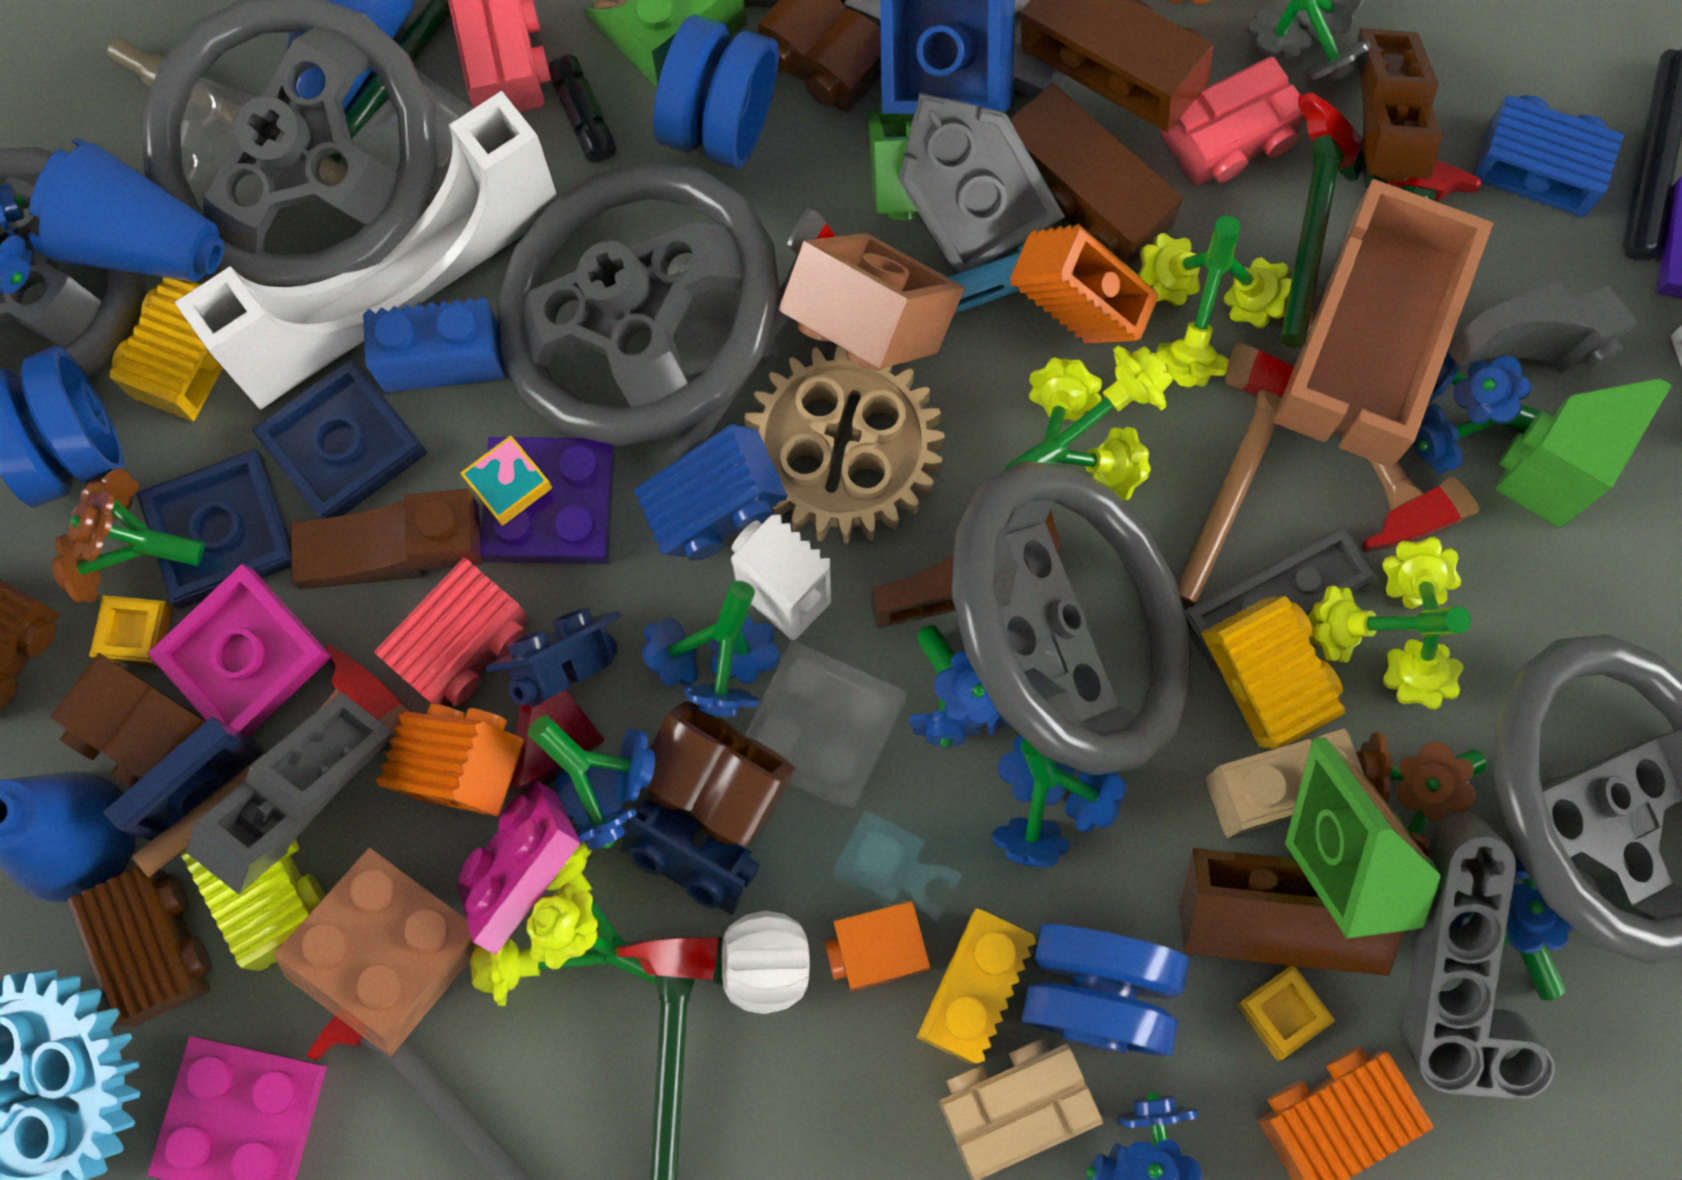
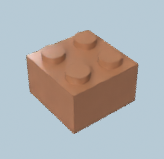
M868 233L851 234L803 241L778 311L798 322L797 328L803 334L820 341H832L848 351L847 357L853 363L869 370L879 371L885 367L909 363L915 359L937 354L965 287Z
M369 847L275 952L274 957L285 978L387 1056L391 1057L470 962L475 943L472 941L467 919Z

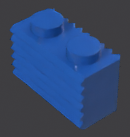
M1507 94L1490 120L1472 175L1480 178L1486 186L1494 185L1497 190L1506 189L1509 194L1517 193L1520 198L1529 197L1531 202L1540 201L1542 205H1551L1554 209H1563L1565 213H1574L1577 217H1585L1605 194L1609 186L1608 183L1612 177L1611 173L1615 167L1618 151L1625 134L1607 128L1606 123L1598 117L1592 115H1579L1575 117L1549 108L1548 103L1539 97L1531 95L1516 97Z
M482 296L476 302L468 298L464 303H461L456 299L450 305L443 300L437 306L431 301L426 308L420 303L414 309L406 304L401 310L393 306L389 311H386L381 307L376 313L368 309L363 314L367 369H370V374H373L374 379L376 378L380 388L383 389V393L505 379V366L500 357L498 322L489 302Z
M730 424L636 487L634 494L640 499L639 505L645 510L644 516L649 520L648 527L654 532L653 538L659 543L658 550L663 555L688 557L690 561L702 560L719 552L724 547L722 538L728 537L729 533L744 530L756 520L763 524L773 515L771 507L776 506L778 502L786 500L788 497L759 431Z

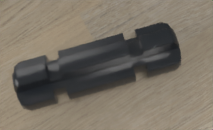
M566 54L561 58L553 59L548 65L551 79L561 97L560 100L575 134L581 142L580 145L586 159L592 163H598L603 159L611 158L616 152L614 139L603 120V114L590 85L584 78V72L577 57L572 54Z

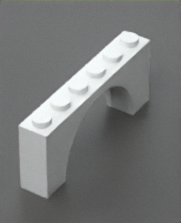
M500 91L449 124L453 146L450 166L445 180L432 203L413 228L379 264L359 271L342 273L321 282L295 287H271L256 284L243 278L230 266L174 302L208 351L260 410L364 341L363 314L368 309L376 313L381 307L389 311L395 306L401 310L406 304L412 309L415 308L418 303L421 304L526 234L547 205L558 198L538 135L503 91Z

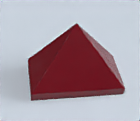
M566 690L536 707L528 705L519 706L515 735L523 738L525 741L509 785L517 794L525 796L536 780L547 786L555 780L560 772L564 771L528 736L530 726L539 717L549 716L584 751H592L605 740Z

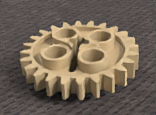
M839 345L836 348L834 360L829 361L825 360L817 347L812 348V365L806 368L796 358H789L791 377L786 379L772 371L769 374V383L774 394L755 391L753 395L754 403L761 413H745L744 417L745 427L759 431L788 495L786 500L780 501L776 506L771 507L773 515L782 516L790 510L793 511L792 530L794 532H799L809 521L815 523L817 541H823L830 527H838L843 544H848L852 527L860 526L866 537L872 540L875 535V521L880 519L892 530H896L899 523L897 509L901 508L907 513L915 515L918 512L919 501L913 492L931 495L934 481L926 473H940L943 458L933 453V451L943 448L945 436L943 432L931 430L939 424L941 412L937 408L923 409L929 402L930 389L927 386L910 391L914 377V371L911 368L897 376L892 374V366L882 368L879 371L869 370L848 360L846 350ZM856 394L860 397V401L852 421V441H849L845 448L838 488L834 493H829L826 491V485L834 467V445H838L841 439L848 399L851 395ZM816 400H826L836 407L833 412L825 416H814L805 410L807 405ZM876 413H883L891 416L896 421V424L886 430H876L869 427L865 420ZM801 456H812L822 463L815 472L809 474L797 473L789 467L791 462ZM870 469L877 472L882 477V481L877 486L861 488L855 485L850 480V477L856 471Z

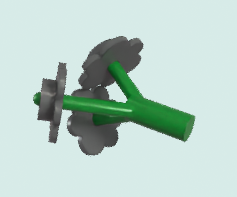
M1291 0L1282 16L1270 8L1259 9L1254 19L1249 22L1246 28L1247 32L1256 38V48L1264 55L1275 58L1284 57L1288 60H1296L1301 52L1309 49L1312 40L1321 43L1326 56L1316 61L1314 66L1304 72L1306 79L1312 78V80L1324 77L1325 82L1345 79L1350 72L1359 66L1356 56L1364 53L1371 47L1369 41L1365 40L1360 43H1351L1339 50L1333 38L1336 32L1347 33L1353 28L1355 23L1353 14L1361 8L1364 0ZM1301 24L1308 28V32L1299 28V25Z

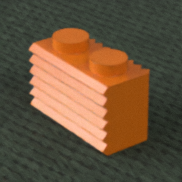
M1079 224L1073 228L1068 225L1065 229L1059 226L1056 230L1052 227L1048 231L1044 228L1039 232L1033 230L1028 235L1010 276L1012 287L1018 286L1020 293H1027L1028 300L1035 299L1036 306H1043L1044 313L1051 312L1052 319H1059L1060 325L1067 326V331H1074L1075 338L1082 337L1083 344L1126 342L1141 339L1159 296L1153 287Z
M433 703L430 704L427 714L404 712L398 715L401 724L394 727L397 736L389 740L392 749L385 752L388 761L380 765L383 774L376 777L378 785L423 803L499 817L525 741L521 737L504 731L507 720L479 709L468 708L467 714L456 709Z
M1361 1045L1338 1055L1326 1063L1325 1066L1331 1076L1311 1088H1308L1302 1079L1271 1095L1267 1100L1273 1110L1257 1119L1260 1127L1265 1132L1266 1138L1272 1144L1274 1151L1279 1156L1281 1163L1287 1169L1288 1175L1292 1180H1349L1352 1176L1360 1174L1364 1169L1383 1160L1387 1155L1395 1153L1399 1148L1408 1145L1411 1141L1418 1139L1422 1134L1434 1128L1389 1052L1373 1051L1366 1054Z

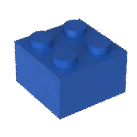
M880 0L882 114H914L919 92L1000 111H1007L1014 107L1015 0Z

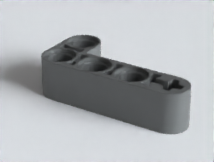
M1469 812L1453 813L1443 818L1434 827L1430 838L1428 857L1433 861L1441 877L1438 891L1433 898L1424 928L1417 929L1402 1027L1403 1041L1426 1083L1435 1090L1451 1094L1510 1099L1532 1098L1543 1093L1551 1084L1555 1075V1062L1525 1018L1509 1010L1493 1009L1515 876V857L1509 846L1488 822L1479 815ZM1474 911L1472 918L1466 924L1450 928V924L1456 916L1464 912ZM1464 977L1456 988L1449 991H1440L1447 981L1453 978ZM1453 1042L1447 1050L1431 1054L1437 1046ZM1521 1048L1515 1056L1509 1059H1502L1508 1052Z

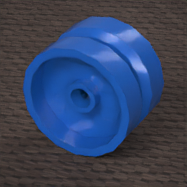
M696 14L687 17L675 34L658 82L653 116V131L656 142L687 154L693 152L703 143L706 158L710 161L740 170L747 164L754 152L769 113L778 72L779 51L777 42L773 38L747 30L742 31L730 41L728 28L722 22Z
M53 346L24 358L21 367V377L9 369L0 368V476L19 500L31 508L41 507L70 495L73 477L87 485L95 478L105 477L114 469H124L125 461L122 447L104 403L87 374L76 359L63 347Z
M1042 924L1039 926L1033 961L1041 970L1072 980V985L1039 982L1027 987L1021 1023L1063 1035L1062 1039L1097 1049L1126 1054L1127 1050L1150 1055L1173 1057L1179 1021L1164 1008L1138 1001L1137 997L1139 995L1169 999L1183 994L1189 957L1164 946L1109 932L1059 924Z

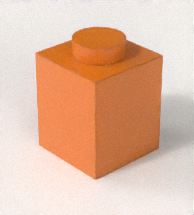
M913 901L833 921L836 938L824 941L833 980L847 978L850 993L927 973L930 969Z

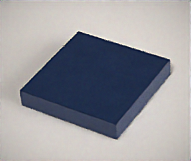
M350 358L251 429L320 519L345 515L428 454L424 446L353 358Z
M256 448L136 493L148 529L204 542V552L199 566L157 557L170 602L179 610L203 601L241 564L252 568L261 578L292 567L291 539L263 456Z
M212 716L103 813L118 830L152 841L266 751L255 740Z

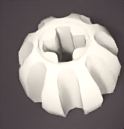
M764 910L744 915L728 927L722 941V980L724 991L730 1002L745 1011L769 1014L788 1009L802 999L809 982V947L806 934L800 923L783 913Z

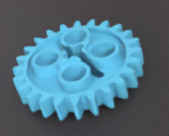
M54 969L35 973L32 970L5 975L4 979L0 980V1180H88L102 1175L107 1171L104 1158L119 1154L124 1149L114 1133L134 1127L135 1120L122 1110L123 1102L139 1098L140 1091L125 1085L124 1075L139 1068V1062L122 1060L120 1050L131 1041V1033L113 1035L110 1028L120 1012L117 1008L97 1012L96 1009L100 1002L102 991L97 988L80 992V977L77 975L59 978L57 970Z

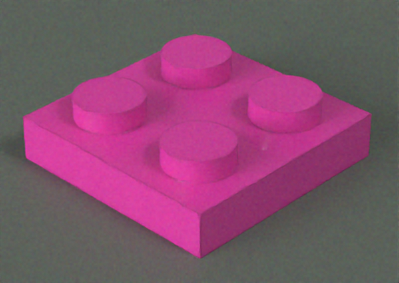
M244 564L236 568L147 653L206 721L213 716L248 737L332 657L252 568Z
M537 780L525 796L518 794L508 803L499 819L498 832L485 849L477 848L468 856L458 875L457 887L472 941L494 955L499 952L580 845V841L558 793Z
M189 1036L147 1176L163 1180H295L328 1066L199 1036Z

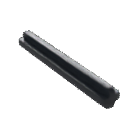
M1682 48L1679 50L1668 49L1659 59L1622 244L1623 249L1626 251V257L1632 260H1651L1660 252L1682 139Z

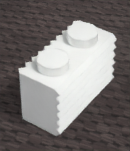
M771 515L763 524L758 520L752 522L734 541L731 549L735 553L730 560L732 561L731 564L733 565L732 568H734L736 581L749 583L755 590L751 604L792 641L796 640L831 603L830 558H820V549L811 550L810 541H801L800 532H791L790 523L782 524L781 515Z

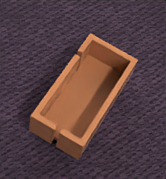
M1372 179L1352 215L1335 259L1336 263L1330 272L1308 329L1306 342L1301 347L1272 423L1324 443L1328 441L1332 434L1339 435L1342 438L1338 448L1392 468L1416 439L1494 222Z

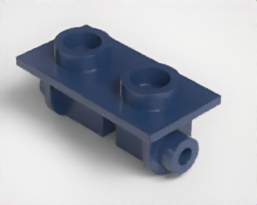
M582 608L564 614L552 621L555 631L547 635L543 630L537 631L507 643L506 646L510 654L485 666L487 672L507 669L511 679L509 694L512 700L520 706L536 707L570 687L562 664H564L570 683L580 682L612 664L617 653V644L614 638L607 634L604 626L620 618V614L617 611L592 616L589 608Z
M649 799L645 800L636 816L626 821V834L623 836L621 851L628 854L631 861L641 870L653 875L662 874L683 886L689 896L699 904L708 908L718 907L733 916L744 886L748 887L760 868L759 863L750 859L752 852L738 844H723L710 836L699 848L691 842L700 830V822L679 810H671L655 804Z

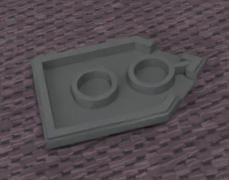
M919 92L898 180L956 274L993 261L1026 241L1028 235L1033 230L1039 232L1065 217L1005 111Z

